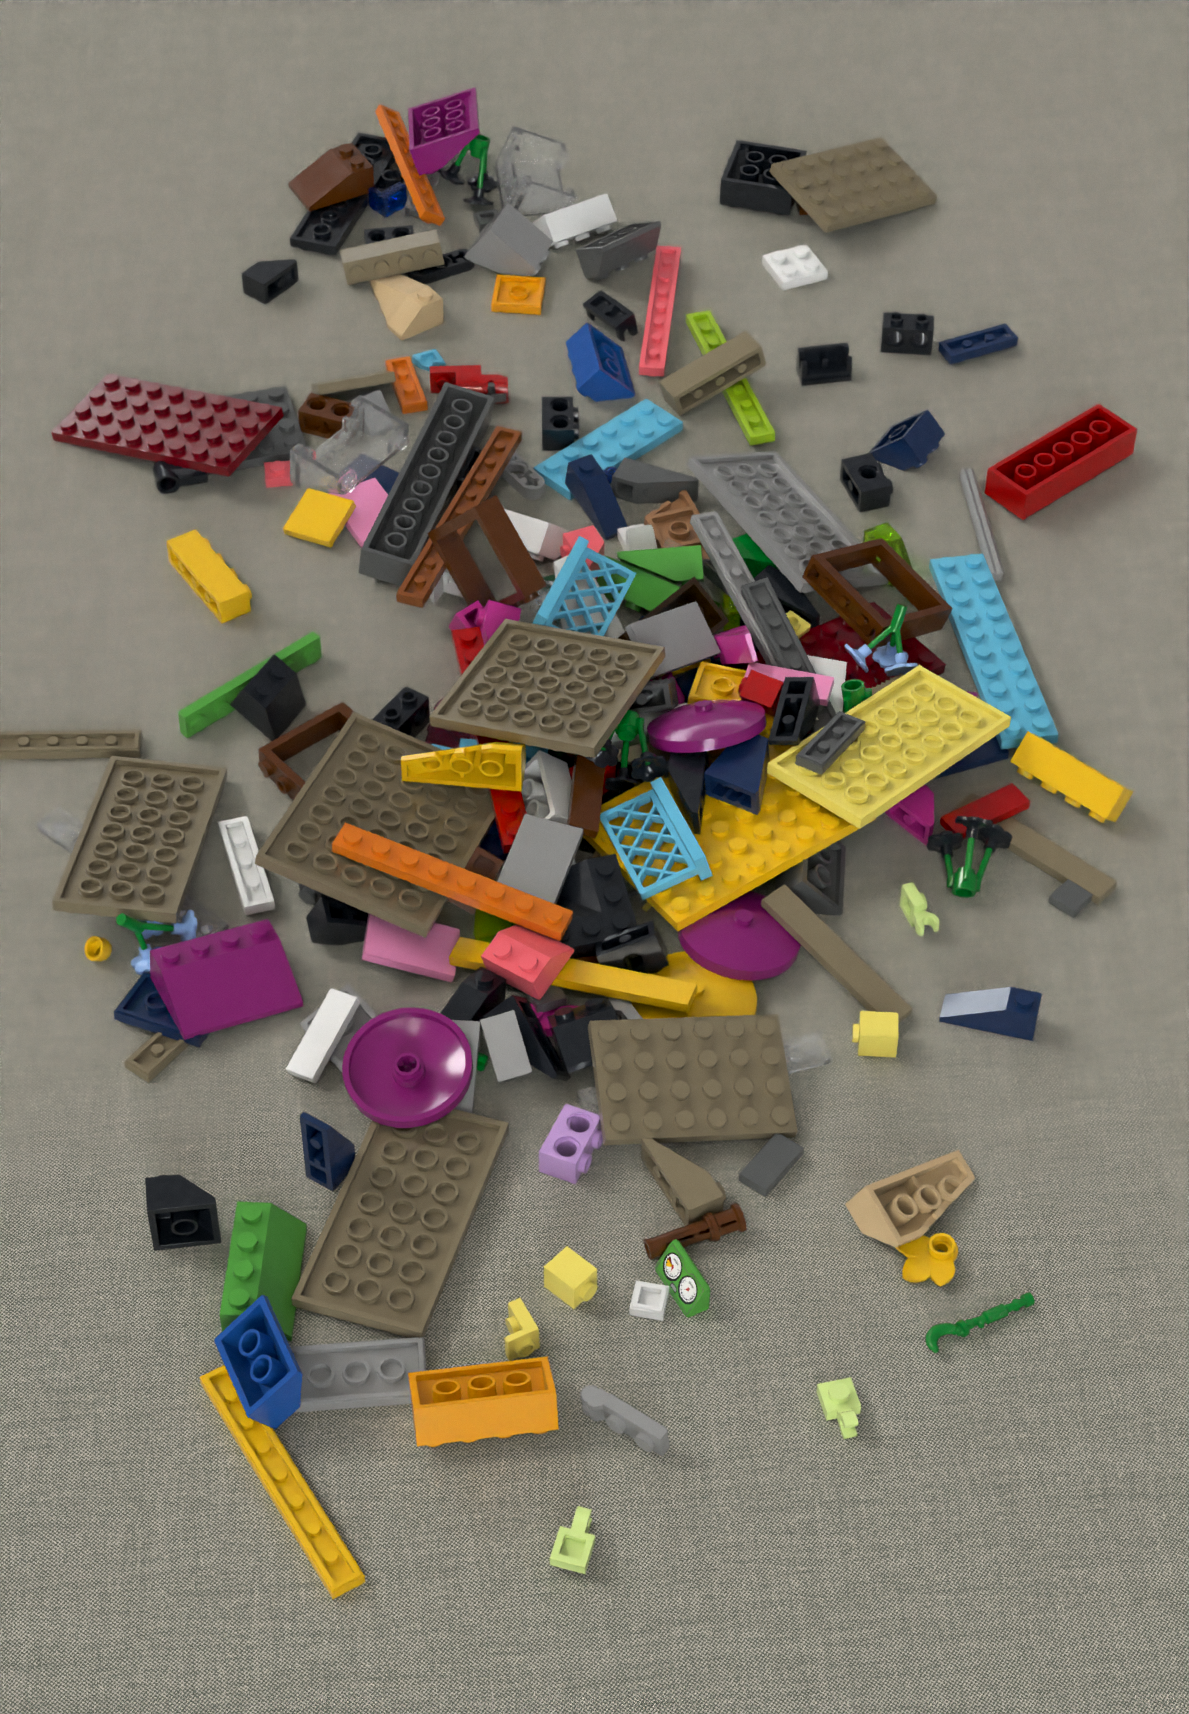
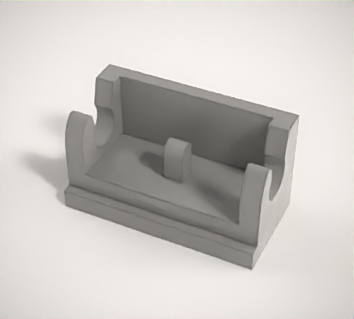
M512 1010L481 1019V1026L498 1083L532 1073L515 1011Z

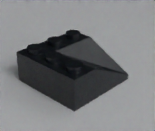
M737 140L721 178L720 204L752 209L754 211L772 212L778 215H790L796 200L769 171L772 164L806 156L807 151Z
M616 854L586 859L571 866L556 905L573 911V918L560 942L574 949V953L570 957L571 959L595 956L596 943L638 925Z

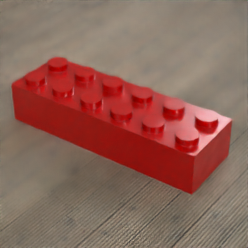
M1098 403L989 467L987 470L985 494L1024 520L1132 455L1138 429Z

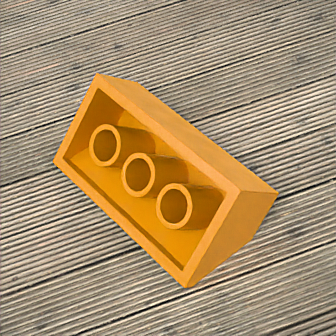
M548 1356L408 1373L417 1447H437L443 1443L459 1441L470 1443L478 1439L492 1437L509 1438L513 1435L525 1433L543 1434L550 1430L559 1429L557 1395Z

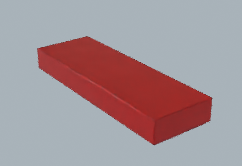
M1011 783L941 816L940 825L945 830L961 833L964 840L966 839L967 827L955 823L957 816L980 817L993 821L992 824H997L1030 807V800Z

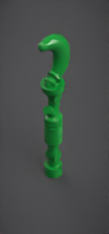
M1030 1292L1021 1295L1020 1299H1013L1011 1303L1006 1305L1000 1304L983 1311L981 1316L967 1319L966 1321L959 1320L955 1324H936L926 1333V1345L932 1352L937 1353L939 1351L937 1343L942 1336L957 1334V1336L964 1338L969 1335V1330L976 1326L984 1328L985 1323L988 1325L1007 1317L1009 1312L1019 1311L1023 1306L1027 1308L1034 1305V1297Z

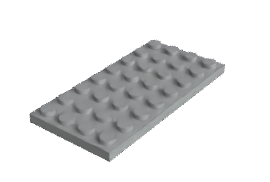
M776 451L692 456L689 458L687 467L695 474L696 478L704 484L723 508L737 521V524L745 530L800 593L815 591L802 577L812 555L860 544V541ZM872 564L839 572L853 587L884 585L888 583V580Z

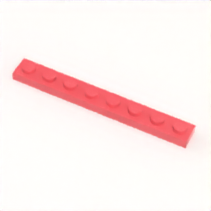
M657 245L639 362V375L650 377H664L681 247Z

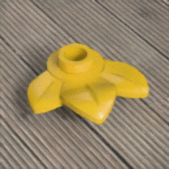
M937 1233L930 1238L922 1235L916 1240L895 1247L908 1258L902 1269V1278L906 1281L919 1283L931 1278L936 1285L943 1286L950 1282L955 1275L954 1261L958 1256V1246L955 1240L946 1233Z

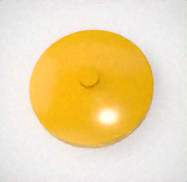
M685 951L668 954V966L657 973L647 974L697 983V994L688 1013L631 1002L643 1019L756 1015L757 993L752 980H737L713 973L696 963Z

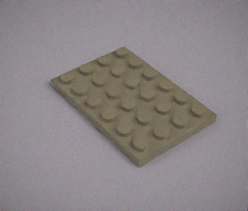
M882 137L774 163L769 171L825 233L933 205L938 197Z
M778 1014L595 1020L589 1022L588 1033L603 1146L641 1144L642 1139L652 1138L658 1143L766 1139L772 1138L774 1134H782L789 1138L795 1137L798 1133Z

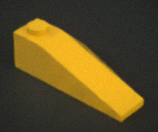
M492 742L401 757L402 781L522 792L526 767L525 744Z

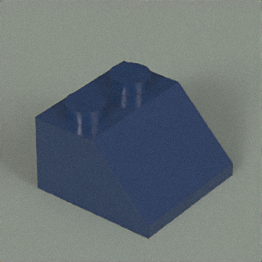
M926 409L892 425L869 453H872L876 461L905 471L911 467L917 469L928 461L927 456L939 448V441L944 437L945 432L929 410Z

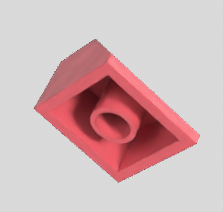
M516 924L499 931L481 955L486 969L505 978L506 984L540 1001L574 953V949L558 940Z

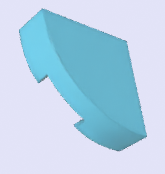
M436 349L412 355L413 364L426 371H430L429 366H446L445 361Z

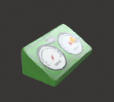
M677 1239L673 1240L657 1262L655 1270L666 1286H670L669 1292L684 1315L692 1317L709 1309L711 1288Z

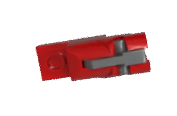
M481 365L429 366L430 393H440L444 383L447 382L495 397V404L508 403V376L482 374Z

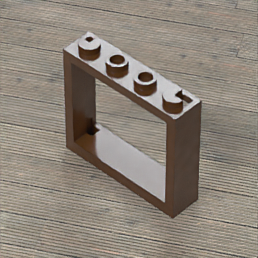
M497 495L427 533L468 606L479 601L484 608L488 600L518 608L538 597L537 591L547 586ZM474 520L478 521L517 591L496 601L457 529Z
M883 538L811 556L802 577L867 644L890 626L892 618L885 620L839 573L840 571L872 564L918 610L917 612L905 615L900 630L902 641L942 630L953 609ZM892 632L874 648L887 645L891 639Z
M342 701L259 748L258 766L263 772L264 777H269L277 785L281 793L287 794L294 800L305 784V781L284 761L336 731H341L354 711Z

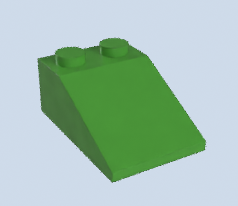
M701 545L617 552V557L620 561L673 583L682 584L683 586L693 577L698 582H704Z

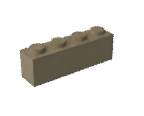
M436 229L340 250L347 285L444 265Z
M747 331L742 332L660 380L659 385L664 400L681 416L766 366L762 346Z

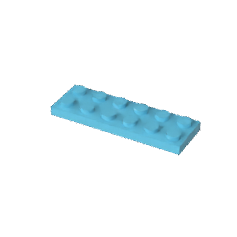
M646 398L533 467V469L544 478L546 485L568 500H572L575 497L565 485L568 462L592 454L605 472L606 477H609L615 473L625 457L636 460L683 430V422Z

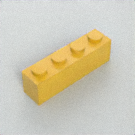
M194 529L166 541L169 562L221 624L251 612L250 599H252V593L247 584H242L235 570L225 564L222 555L212 549L206 537L203 538Z
M1027 731L1010 760L1011 763L1018 766L1017 773L1030 780L1035 776L1042 781L1040 784L1042 788L1053 794H1056L1057 790L1066 795L1064 801L1078 809L1081 805L1090 809L1088 815L1102 823L1106 819L1116 823L1133 794L1132 790Z

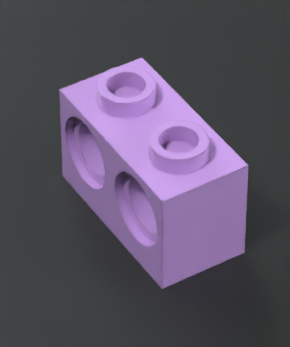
M565 1103L539 1151V1172L576 1184L581 1173H587L592 1161L591 1154L593 1150L599 1149L603 1143L600 1115Z

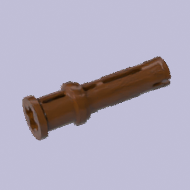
M734 1203L730 1205V1209L715 1214L711 1212L705 1213L701 1220L673 1229L649 1239H643L644 1248L647 1256L652 1260L663 1255L670 1243L675 1239L681 1243L683 1248L707 1239L710 1242H716L720 1240V1236L737 1230L740 1233L745 1232L747 1229L746 1221L740 1206Z

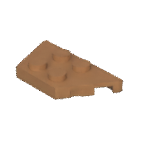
M687 490L679 492V498L674 502L666 501L660 505L659 509L653 510L644 516V525L651 524L653 527L657 549L701 545L703 559H710L690 523L691 516L700 513Z

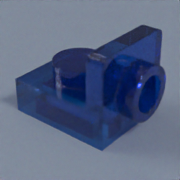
M401 182L392 185L382 192L374 187L368 189L371 209L385 218L408 206L406 185Z

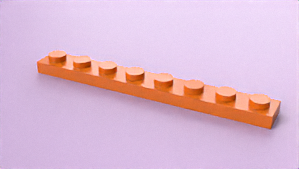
M379 104L375 113L385 134L384 136L389 143L390 150L394 155L395 162L400 169L401 176L406 183L413 204L417 209L419 218L427 224L433 223L441 226L445 220L444 214L427 175L418 174L409 150V134L400 113Z
M346 822L332 843L331 852L558 941H561L573 918V911Z

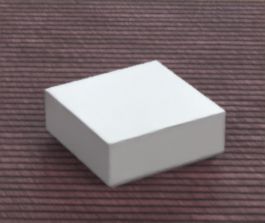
M636 1281L629 1315L663 1321L670 1286Z

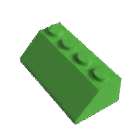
M606 556L637 573L623 598L626 600L624 606L638 612H640L641 608L652 611L682 587L637 567ZM618 574L611 575L614 584L625 583L627 580ZM603 576L597 578L596 581L600 587L608 586ZM611 592L604 593L606 598L614 601ZM713 600L716 603V605L720 607L721 603Z
M237 1201L220 1309V1321L223 1331L263 1294L268 1297L287 1341H292L296 1307L292 1305L291 1298L301 1278L307 1224L272 1203Z

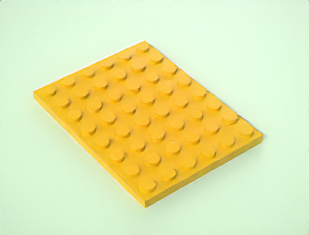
M766 715V727L759 733V735L768 738V740L774 721L770 715ZM769 745L770 761L795 745ZM725 748L707 751L709 767ZM767 773L761 811L758 815L706 795L701 834L693 833L706 856L713 876L701 881L700 877L696 875L646 900L678 932L859 828ZM662 776V780L664 781L671 796L677 804L673 794L670 791L669 778H664V776ZM643 782L637 787L602 804L601 813L652 790L651 783ZM652 801L641 806L638 812L649 813L653 806ZM619 816L609 821V824L622 826L625 817ZM633 819L629 828L641 830L645 821ZM600 821L599 831L595 839L587 836L583 837L602 856L616 854L622 876L636 889ZM653 822L648 831L660 833L664 824ZM625 835L621 844L632 846L636 837ZM644 839L640 848L652 849L655 840ZM663 842L659 851L671 853L675 844ZM636 855L631 864L643 866L647 857ZM655 858L651 868L662 870L667 860ZM674 862L670 871L679 872L688 866L687 864ZM646 875L642 883L643 887L645 888L655 883L658 877Z

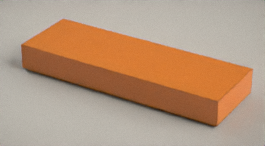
M410 356L385 360L386 371L395 372L396 381L391 383L402 414L428 410V403Z

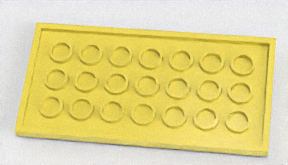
M918 665L846 712L848 715L865 721V730L822 775L796 765L795 761L796 755L823 728L801 741L799 745L793 746L770 761L767 765V773L860 829L1008 728L1011 716Z

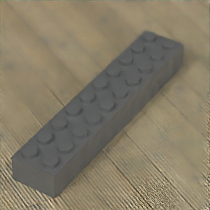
M447 382L444 383L361 548L359 574L401 586L430 538L427 533L436 528L457 493V479L472 448L479 447L491 422L495 397Z

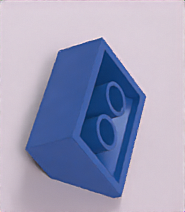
M588 322L585 323L566 341L568 357L571 360L572 373L576 379L578 392L584 397L589 396L596 402L633 398L635 391L622 347Z
M262 1294L214 1339V1342L247 1417L276 1429L300 1408L303 1373L268 1297Z

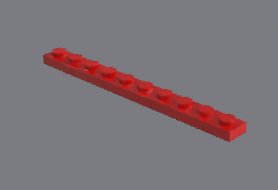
M480 626L451 630V639L460 676L484 647ZM475 736L477 745L492 742L509 743V741H501L495 738ZM488 789L503 853H509L523 817L527 814L521 791Z

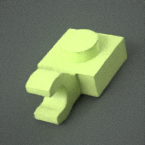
M914 882L903 884L899 905L911 927L915 926V931L919 936L924 935V925H930L934 932H938L939 918L935 914L925 911L927 910L925 895L922 892L919 893Z
M851 1377L817 1384V1395L826 1421L837 1419L843 1439L857 1437L855 1426H858L859 1423L856 1415L861 1412V1404Z
M577 1506L571 1529L560 1526L550 1556L551 1566L582 1574L586 1573L595 1545V1535L588 1533L592 1518H590L592 1509Z

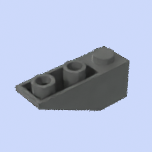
M626 457L612 476V491L615 497L635 504L674 502L679 498V492L682 490H687L692 501L698 500L699 479Z

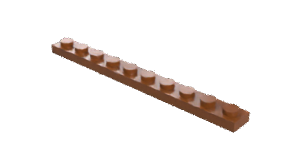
M496 426L436 528L487 500L522 441V431ZM474 521L457 529L462 540ZM430 538L396 593V600L399 603L423 608L447 568Z

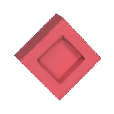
M290 460L264 462L266 488L293 486Z

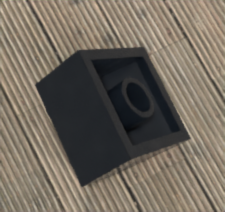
M275 654L230 703L236 711L271 741L277 739L307 705L296 672Z
M608 997L592 998L587 1000L585 1005L575 1008L564 1007L555 1011L553 1015L547 1016L556 1050L568 1073L593 1066L588 1033L589 1022L595 1020H618L614 1007Z
M180 1174L145 1178L147 1214L154 1251L221 1243L215 1197Z

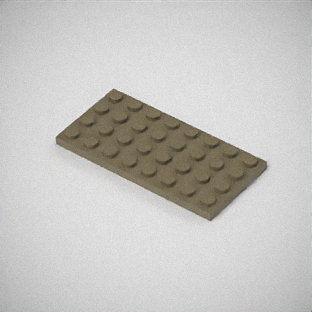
M111 756L52 900L53 911L90 914L102 917H117L119 914L124 913L137 920L176 924L227 780V768Z
M453 1109L439 1120L412 1128L389 1127L372 1120L291 1298L292 1305L296 1308L408 1338L424 1337L509 1132V1123Z

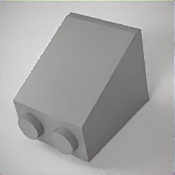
M507 203L482 229L464 258L503 275H530L534 277L542 267L539 262L542 264L551 253L548 251V248L553 241L511 204Z

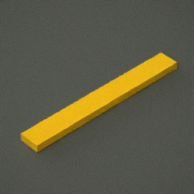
M459 937L449 955L450 965L477 970L479 967L486 969L481 955L490 942ZM569 958L551 984L552 986L688 1013L697 994V983Z
M225 1365L200 1376V1384L332 1599L365 1583V1575L273 1428L247 1417Z

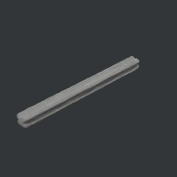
M963 468L960 471V481L981 553L985 557L994 581H1001L1004 578V570L975 472L972 468Z

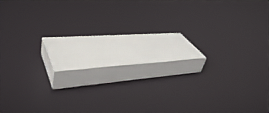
M330 988L286 1068L289 1074L315 1084L317 1083L361 1003L357 997Z

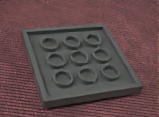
M286 386L247 391L228 396L224 395L226 397L282 407L284 414L283 418L236 470L264 466V462L293 461L308 458V449Z

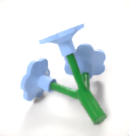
M897 603L890 626L868 645L864 644L858 650L851 648L848 644L844 645L847 652L866 673L869 669L865 658L891 632L890 641L887 645L876 649L872 656L873 660L879 662L887 676H896L899 673L906 674L918 666L917 663H907L908 653L903 651L900 630L908 606Z
M193 910L187 911L186 915L182 918V923L177 922L171 925L156 921L137 920L124 913L119 914L116 918V923L133 931L139 942V954L131 961V965L138 975H142L144 972L150 973V950L153 949L150 944H146L145 939L152 937V935L159 936L164 931H170L172 935H180L182 942L196 938L197 918L194 917Z

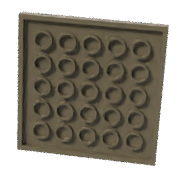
M505 619L429 716L430 724L433 727L445 730L459 731L475 736L490 737L501 741H510L527 746H536L595 758L664 660L665 647Z

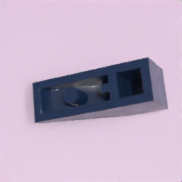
M592 454L568 462L565 485L603 539L606 541L616 537L617 529L628 527L605 472Z
M1004 987L945 994L939 1022L1033 1041L1042 993L1015 987Z
M303 1112L300 1115L306 1177L333 1192L349 1173L355 1159V1145L330 1125Z

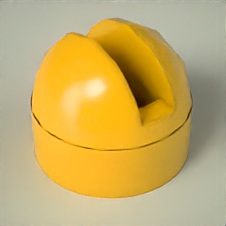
M92 936L86 941L85 955L91 961L101 962L107 960L111 956L112 945L104 937Z

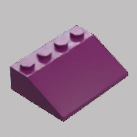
M476 87L408 108L409 150L419 175H430L443 168L480 133Z
M268 919L150 950V978L184 1040L190 1039L195 1035H204L303 1007V1000L282 943Z

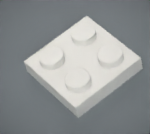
M807 244L762 255V265L783 291L827 280V269Z

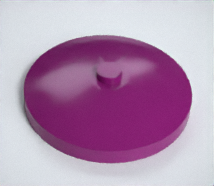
M734 699L703 700L677 707L657 716L648 724L647 733L649 743L654 748L667 752L693 753L722 749L747 741L761 733L767 723L765 710L757 703Z
M753 891L745 893L678 931L681 946L696 963L713 973L737 980H763L782 974L795 963L801 944L761 906L762 899L766 896Z
M407 1007L390 1010L372 1018L354 1034L345 1050L342 1074L347 1094L362 1114L379 1124L389 1127L412 1128L439 1120L461 1102L471 1084L473 1058L465 1034L451 1019L433 1010Z

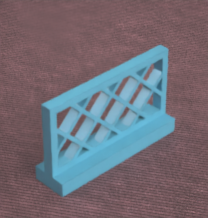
M579 536L532 624L559 628L552 624L553 620L565 618L569 627L566 630L583 633L590 632L594 635L604 636L637 573L588 548L589 541ZM588 558L597 563L600 569L589 571L585 562ZM618 574L627 580L625 583L614 584L611 575ZM603 576L608 586L597 587L593 578ZM586 579L590 589L579 591L575 581ZM611 592L615 602L604 604L600 594ZM593 595L597 605L586 607L582 597ZM576 599L579 608L568 610L564 600ZM601 612L605 622L594 624L590 614ZM583 615L587 625L576 627L572 617Z
M661 777L650 782L652 790L600 814V821L642 900L696 875L700 877L701 881L713 876L705 854ZM652 801L653 806L649 813L638 812L641 806ZM619 816L625 817L622 826L609 824V821ZM633 819L645 821L641 830L629 828ZM653 822L664 824L660 833L648 831ZM625 835L636 837L632 846L621 844ZM644 839L655 840L652 849L640 848ZM663 842L675 844L671 853L659 851ZM636 855L647 857L643 866L631 864ZM655 858L667 860L662 870L651 868ZM674 862L687 864L688 866L679 872L670 871ZM646 875L658 877L655 883L645 888L643 887L642 883Z

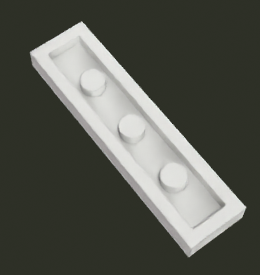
M248 816L218 822L221 839L245 916L275 909V901L263 867L254 864L259 851Z

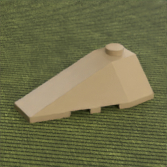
M401 274L369 281L375 298L380 304V310L385 316L388 329L401 341L444 323L443 298L430 286Z
M957 1150L869 1184L861 1189L845 1205L861 1233L893 1247H899L924 1235L949 1205L970 1185L975 1176L960 1151Z

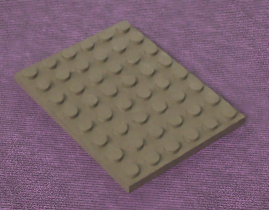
M353 712L257 853L254 864L426 938L449 898L331 852L332 843L346 822L453 865L465 868L475 849L481 845L495 821L489 791L487 788L402 781V756L442 749Z

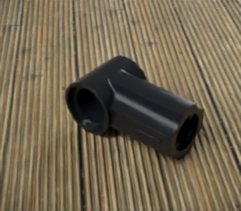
M158 461L153 466L156 488L162 494L175 493L180 486L208 482L207 472L171 465L164 461Z

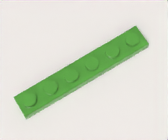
M312 631L275 653V655L297 673L322 658L320 636ZM272 656L178 711L180 733L189 738L234 711L235 709L230 703Z

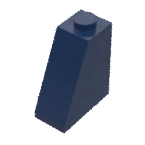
M758 734L747 741L726 747L704 772L706 795L758 815L761 811L766 784L767 765L770 762L768 738Z

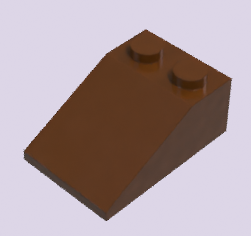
M353 143L342 144L339 147L328 150L288 183V187L310 212L374 192L373 166Z

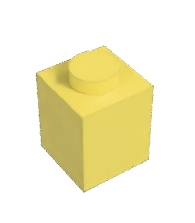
M860 1011L859 1024L853 1023L852 1042L858 1043V1056L896 1058L899 1038L898 1013Z
M566 1246L544 1266V1287L575 1309L583 1301H589L596 1293L598 1288L597 1268Z

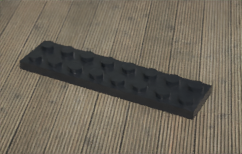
M358 132L352 141L354 146L373 166L375 191L310 212L307 211L290 237V247L321 252L327 255H337L379 188L382 173L390 170L395 162L394 155L385 137Z

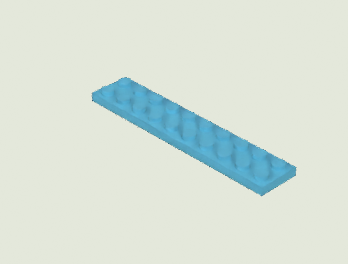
M969 554L930 559L929 569L938 592L953 608L949 615V620L982 701L1011 716L1010 726L996 735L1000 748H1018L1027 731L1042 737L1050 743H1057L1058 731L984 555Z

